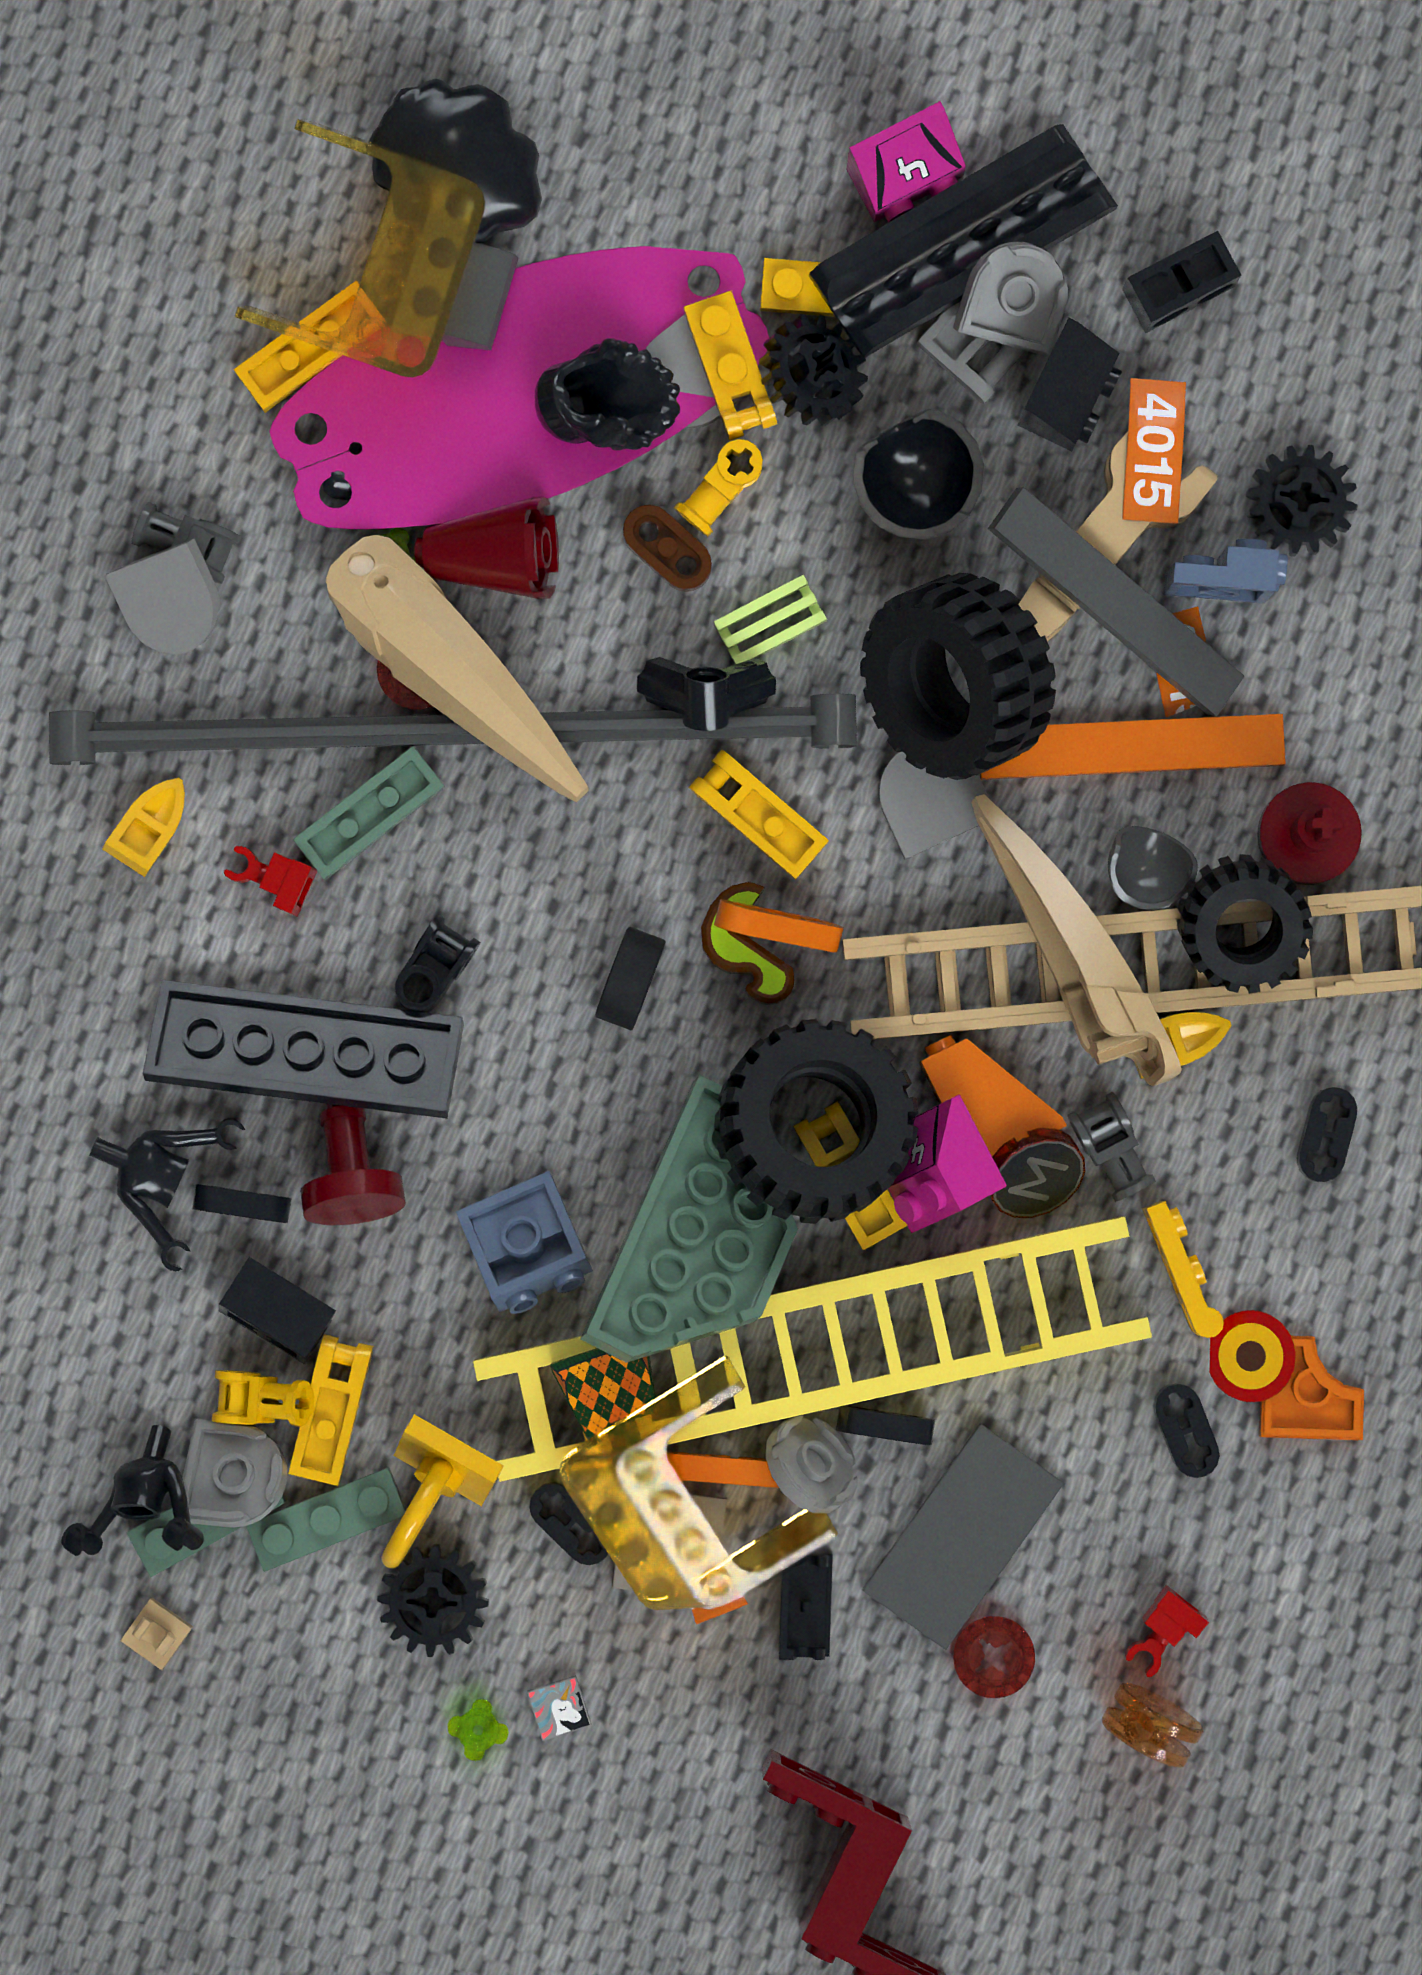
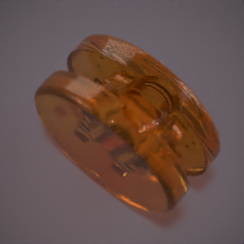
M1132 1683L1120 1684L1114 1697L1125 1710L1107 1707L1101 1719L1104 1727L1119 1740L1147 1757L1168 1766L1184 1767L1191 1753L1179 1740L1188 1743H1198L1204 1732L1199 1721L1178 1705L1146 1688Z

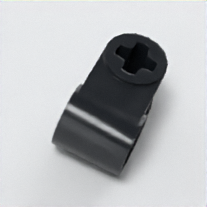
M439 914L432 920L421 936L412 956L396 980L395 993L400 1004L406 1010L432 1011L440 1003L453 981L457 980L481 943L475 938L469 941L444 924L445 918ZM437 941H441L442 943L446 944L447 946L455 950L457 953H452L445 947L438 944ZM416 976L428 978L433 984L431 997L422 1003L411 1002L405 996L407 982Z

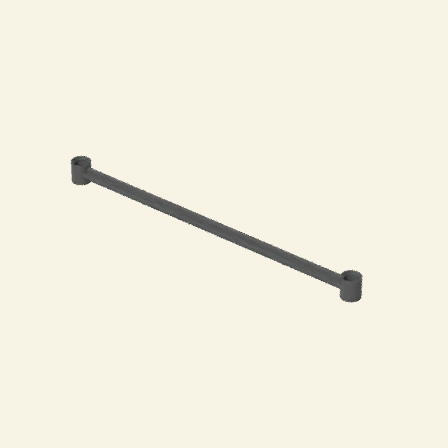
M854 694L810 696V707L750 708L730 715L727 727L715 731L690 729L684 726L683 715L671 710L540 713L559 742L811 737L812 748L829 749V745H838V748L857 746L856 695ZM65 710L49 712V763L52 765H71V761H80V765L95 764V753L484 744L446 715L95 722V712Z

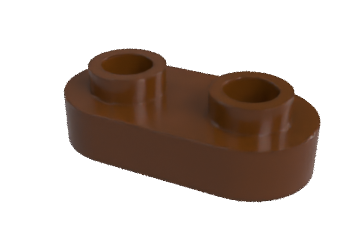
M642 505L629 513L623 527L624 539L628 548L666 583L676 590L689 592L702 587L707 582L712 569L711 556L708 550L672 516L655 505ZM645 524H653L658 528L659 534L655 540L645 541L639 535L640 528ZM685 557L693 559L696 563L695 571L690 575L679 573L676 565L680 559Z

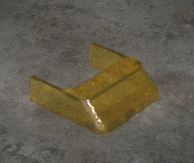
M297 119L295 130L385 161L392 175L391 189L351 313L346 323L339 329L330 332L321 331L249 305L238 306L234 317L400 376L416 377L423 375L432 368L437 358L484 215L486 201L483 191L470 179L432 163L310 120Z
M728 1356L718 1359L577 1446L563 1458L560 1464L559 1475L565 1489L638 1599L646 1607L653 1610L720 1607L730 1603L838 1535V1531L828 1513H812L804 1509L729 1555L668 1461L666 1447L675 1432L745 1388Z

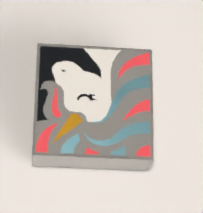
M576 1675L527 1690L542 1741L591 1726L592 1723Z

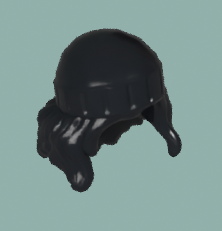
M607 338L601 344H595L586 349L577 358L547 368L536 384L535 409L543 428L561 441L573 444L591 442L596 447H610L613 450H637L642 447H649L655 438L663 435L665 430L675 423V418L680 413V406L676 400L680 393V387L676 383H671L674 376L672 371L666 368L659 358H652L647 349L638 351L637 346L633 343L629 344L626 341Z

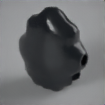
M432 79L418 87H407L398 92L392 105L384 113L378 127L373 131L368 142L373 157L372 171L374 181L381 188L391 192L394 214L400 222L422 236L451 230L460 239L467 242L484 243L499 232L525 227L538 216L542 201L536 173L539 160L538 149L532 139L512 128L508 101L483 85L475 84L453 89L440 79Z

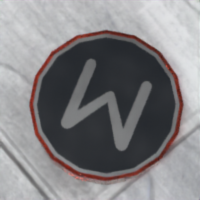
M1038 1128L1027 1131L1029 1137L1023 1138L1018 1142L1014 1137L998 1149L992 1158L1007 1186L990 1195V1198L1000 1212L1013 1218H1034L1052 1212L1065 1204L1079 1189L1085 1175V1158L1070 1135L1058 1129Z

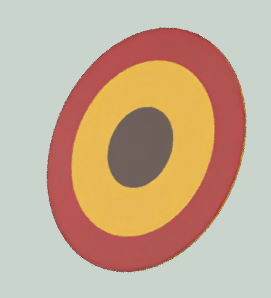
M1240 1311L1226 1317L1223 1320L1224 1324L1221 1332L1215 1337L1210 1338L1209 1373L1213 1381L1225 1394L1244 1402H1260L1277 1395L1290 1381L1296 1364L1295 1345L1289 1331L1278 1319L1261 1311Z

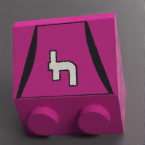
M941 101L849 147L846 170L873 222L886 217L889 223L915 208L913 202L929 194L934 197L956 184L958 179L964 176L966 165Z
M960 1094L913 1118V1125L918 1128L916 1143L908 1152L911 1158L905 1169L896 1177L894 1183L888 1189L894 1199V1206L898 1216L906 1222L912 1234L966 1209L1007 1186Z

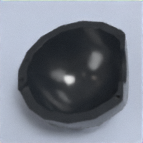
M927 409L894 425L858 448L854 458L853 484L860 506L877 526L901 538L926 540L951 532L970 516L982 492L985 466L977 441L960 421L938 410Z

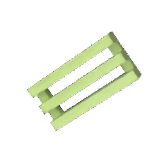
M802 575L715 620L714 625L734 663L738 664L757 658L826 622L827 618L820 609L815 595L810 590L806 578ZM797 591L801 593L803 598L731 635L728 627ZM806 608L811 612L812 616L740 652L737 644Z

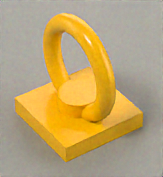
M415 1414L404 1430L393 1456L416 1468L414 1475L422 1484L382 1553V1562L388 1568H396L403 1561L441 1495L454 1497L457 1492L482 1507L504 1465Z

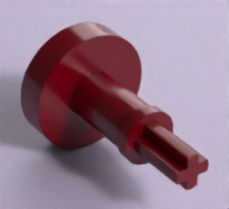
M1305 782L1290 786L1273 797L1261 814L1257 831L1258 845L1263 858L1272 861L1277 869L1281 867L1289 874L1294 883L1301 885L1321 884L1343 873L1355 859L1360 848L1362 835L1358 813L1350 800L1337 789L1315 782Z
M327 1104V1109L322 1111L319 1117L320 1125L324 1128L329 1174L313 1179L301 1188L304 1218L309 1222L321 1225H351L382 1219L399 1212L406 1204L402 1176L389 1170L370 1169L364 1125L366 1121L365 1108Z

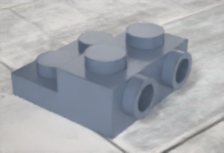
M1237 539L1236 546H1228L1219 556L1217 565H1214L1213 557L1202 555L1183 556V562H1175L1165 575L1164 595L1265 603L1275 592H1278L1280 585L1285 584L1288 557L1287 554H1279V550L1267 549L1266 541Z
M550 1171L456 1211L491 1299L499 1312L509 1309V1312L512 1314L525 1312L538 1303V1295L554 1288L558 1293L573 1291L585 1282L583 1275L593 1271Z

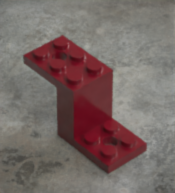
M770 1749L762 1765L763 1780L767 1781L769 1786L767 1791L791 1804H795L799 1797L813 1804V1808L816 1809L814 1814L817 1817L837 1827L842 1828L844 1821L848 1822L799 1922L801 1940L807 1943L805 1950L828 1963H833L836 1957L850 1963L854 1967L852 1971L854 1975H946V1973L863 1932L912 1832L909 1818Z

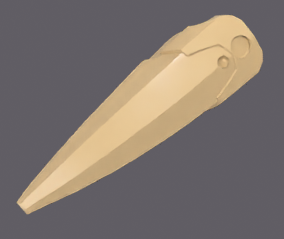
M380 535L363 537L346 549L330 566L326 577L330 600L341 614L345 628L354 635L367 652L391 670L394 678L474 737L559 794L578 802L589 791L586 782L554 732L507 668L472 626L446 599L439 585L391 538Z
M985 794L974 797L971 803L977 823L1024 912L1057 983L1065 1007L1068 1008L1082 1047L1092 1058L1096 1059L1097 1065L1123 1056L1132 1059L1138 1066L1142 1077L1151 1086L1170 1081L1179 1075L1182 1070L1180 1061L1148 995L1144 994L1128 964L1089 906L1057 866Z

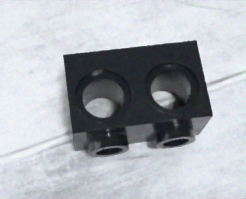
M1216 231L1129 276L1122 290L1145 333H1148L1234 288L1242 275L1221 235Z

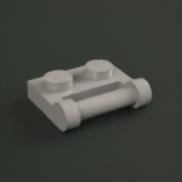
M960 301L943 312L918 340L917 345L955 378L975 399L985 404L995 393L992 388L1026 350L1004 345L977 374L967 364L988 340L953 329Z

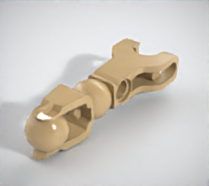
M1127 432L1106 459L1104 479L1107 492L1105 498L1076 532L1116 565L1146 530L1151 528H1171L1186 521L1215 484L1218 475L1202 465L1196 467L1189 476L1181 481L1178 524L1123 520ZM1040 573L1018 604L1023 611L1029 610L1038 622L1034 625L1040 637L1045 635L1047 642L1067 624L1076 610L1080 608Z

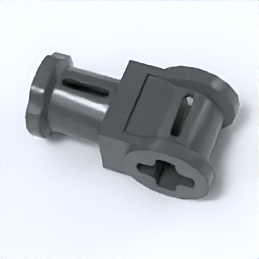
M147 502L137 520L131 542L138 547L147 544L163 551L194 538L214 582L222 584L225 578L222 574V569L232 545L239 544L241 536L212 522L202 519L197 520L187 515H184L183 520H179L157 511L156 504ZM155 529H160L164 532L172 534L173 536L166 535L164 533L156 531Z
M1114 1092L1106 1095V1101L1079 1115L1076 1112L1067 1115L1086 1154L1090 1155L1095 1166L1102 1164L1115 1190L1112 1194L1115 1202L1156 1182L1153 1174H1146L1133 1147L1139 1144L1133 1134L1134 1130L1129 1118ZM1110 1117L1109 1122L1091 1130L1090 1127ZM1119 1158H1120V1160H1121V1162H1122V1164H1123V1166H1124L1126 1172H1127L1128 1175H1129V1180H1128V1178L1126 1177V1175H1125V1173H1124V1171H1123V1169H1122V1167H1121V1165H1120V1163H1119V1161H1118Z

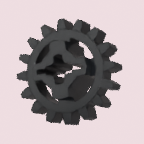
M806 314L800 315L792 323L788 320L777 328L775 334L766 340L763 345L769 352L759 359V364L764 368L770 369V373L761 379L762 385H773L776 392L772 394L770 401L776 403L783 400L787 404L784 415L788 418L795 412H800L803 425H809L815 419H818L821 426H826L836 418L840 420L853 410L852 406L864 396L858 388L868 381V376L858 372L857 367L863 364L866 359H863L861 355H853L851 349L854 347L852 341L850 339L844 341L840 337L843 329L840 323L832 329L826 328L825 316L820 315L810 323Z
M1292 445L1287 446L1284 450V461L1282 462L1274 454L1268 456L1265 461L1270 472L1257 469L1252 477L1260 484V487L1249 488L1246 492L1247 498L1257 501V505L1248 510L1247 517L1260 518L1262 524L1255 532L1257 537L1268 532L1271 533L1274 537L1270 548L1275 550L1283 542L1288 543L1289 555L1293 557L1298 554L1301 545H1306L1307 551L1311 556L1316 555L1319 552L1320 540L1330 548L1338 542L1333 530L1346 533L1350 529L1351 524L1343 515L1354 513L1358 507L1354 502L1346 500V496L1357 489L1356 483L1343 484L1341 479L1349 468L1343 465L1334 470L1330 466L1333 458V453L1330 451L1321 459L1314 458V445H1308L1302 456H1297ZM1296 469L1292 482L1287 485H1272L1275 478L1280 474ZM1317 473L1329 483L1333 492L1325 491L1317 480ZM1300 489L1306 491L1305 496L1307 500L1314 502L1304 512L1298 511V502L1290 500V497H1294ZM1270 509L1279 510L1287 521L1286 529L1275 520ZM1332 516L1323 528L1307 533L1310 527V520L1314 517Z
M434 1544L430 1556L424 1557L423 1552L418 1546L412 1549L413 1562L408 1563L403 1559L400 1565L396 1567L400 1572L398 1576L385 1573L382 1581L391 1587V1590L377 1596V1602L389 1604L390 1608L389 1611L381 1615L380 1621L381 1623L394 1621L397 1627L392 1632L390 1638L394 1641L403 1635L408 1637L407 1651L410 1653L420 1643L425 1645L427 1657H433L437 1645L443 1644L444 1649L449 1655L455 1652L454 1639L459 1638L464 1643L469 1644L473 1640L470 1631L467 1629L469 1625L482 1628L485 1622L480 1615L476 1614V1609L489 1606V1599L477 1596V1591L482 1589L487 1584L485 1578L472 1579L470 1574L477 1563L472 1560L464 1566L458 1563L460 1550L457 1548L447 1558L441 1556L440 1544ZM425 1567L424 1581L419 1586L401 1589L404 1581L410 1574ZM445 1569L454 1573L462 1581L466 1592L457 1591L452 1588L445 1580ZM434 1587L438 1588L439 1597L447 1598V1601L456 1602L441 1605L437 1613L433 1614L429 1613L428 1604L420 1603V1600L411 1599L426 1596L430 1588ZM401 1609L412 1611L422 1622V1632L412 1627L406 1621ZM466 1612L462 1621L455 1628L442 1633V1622L448 1615Z

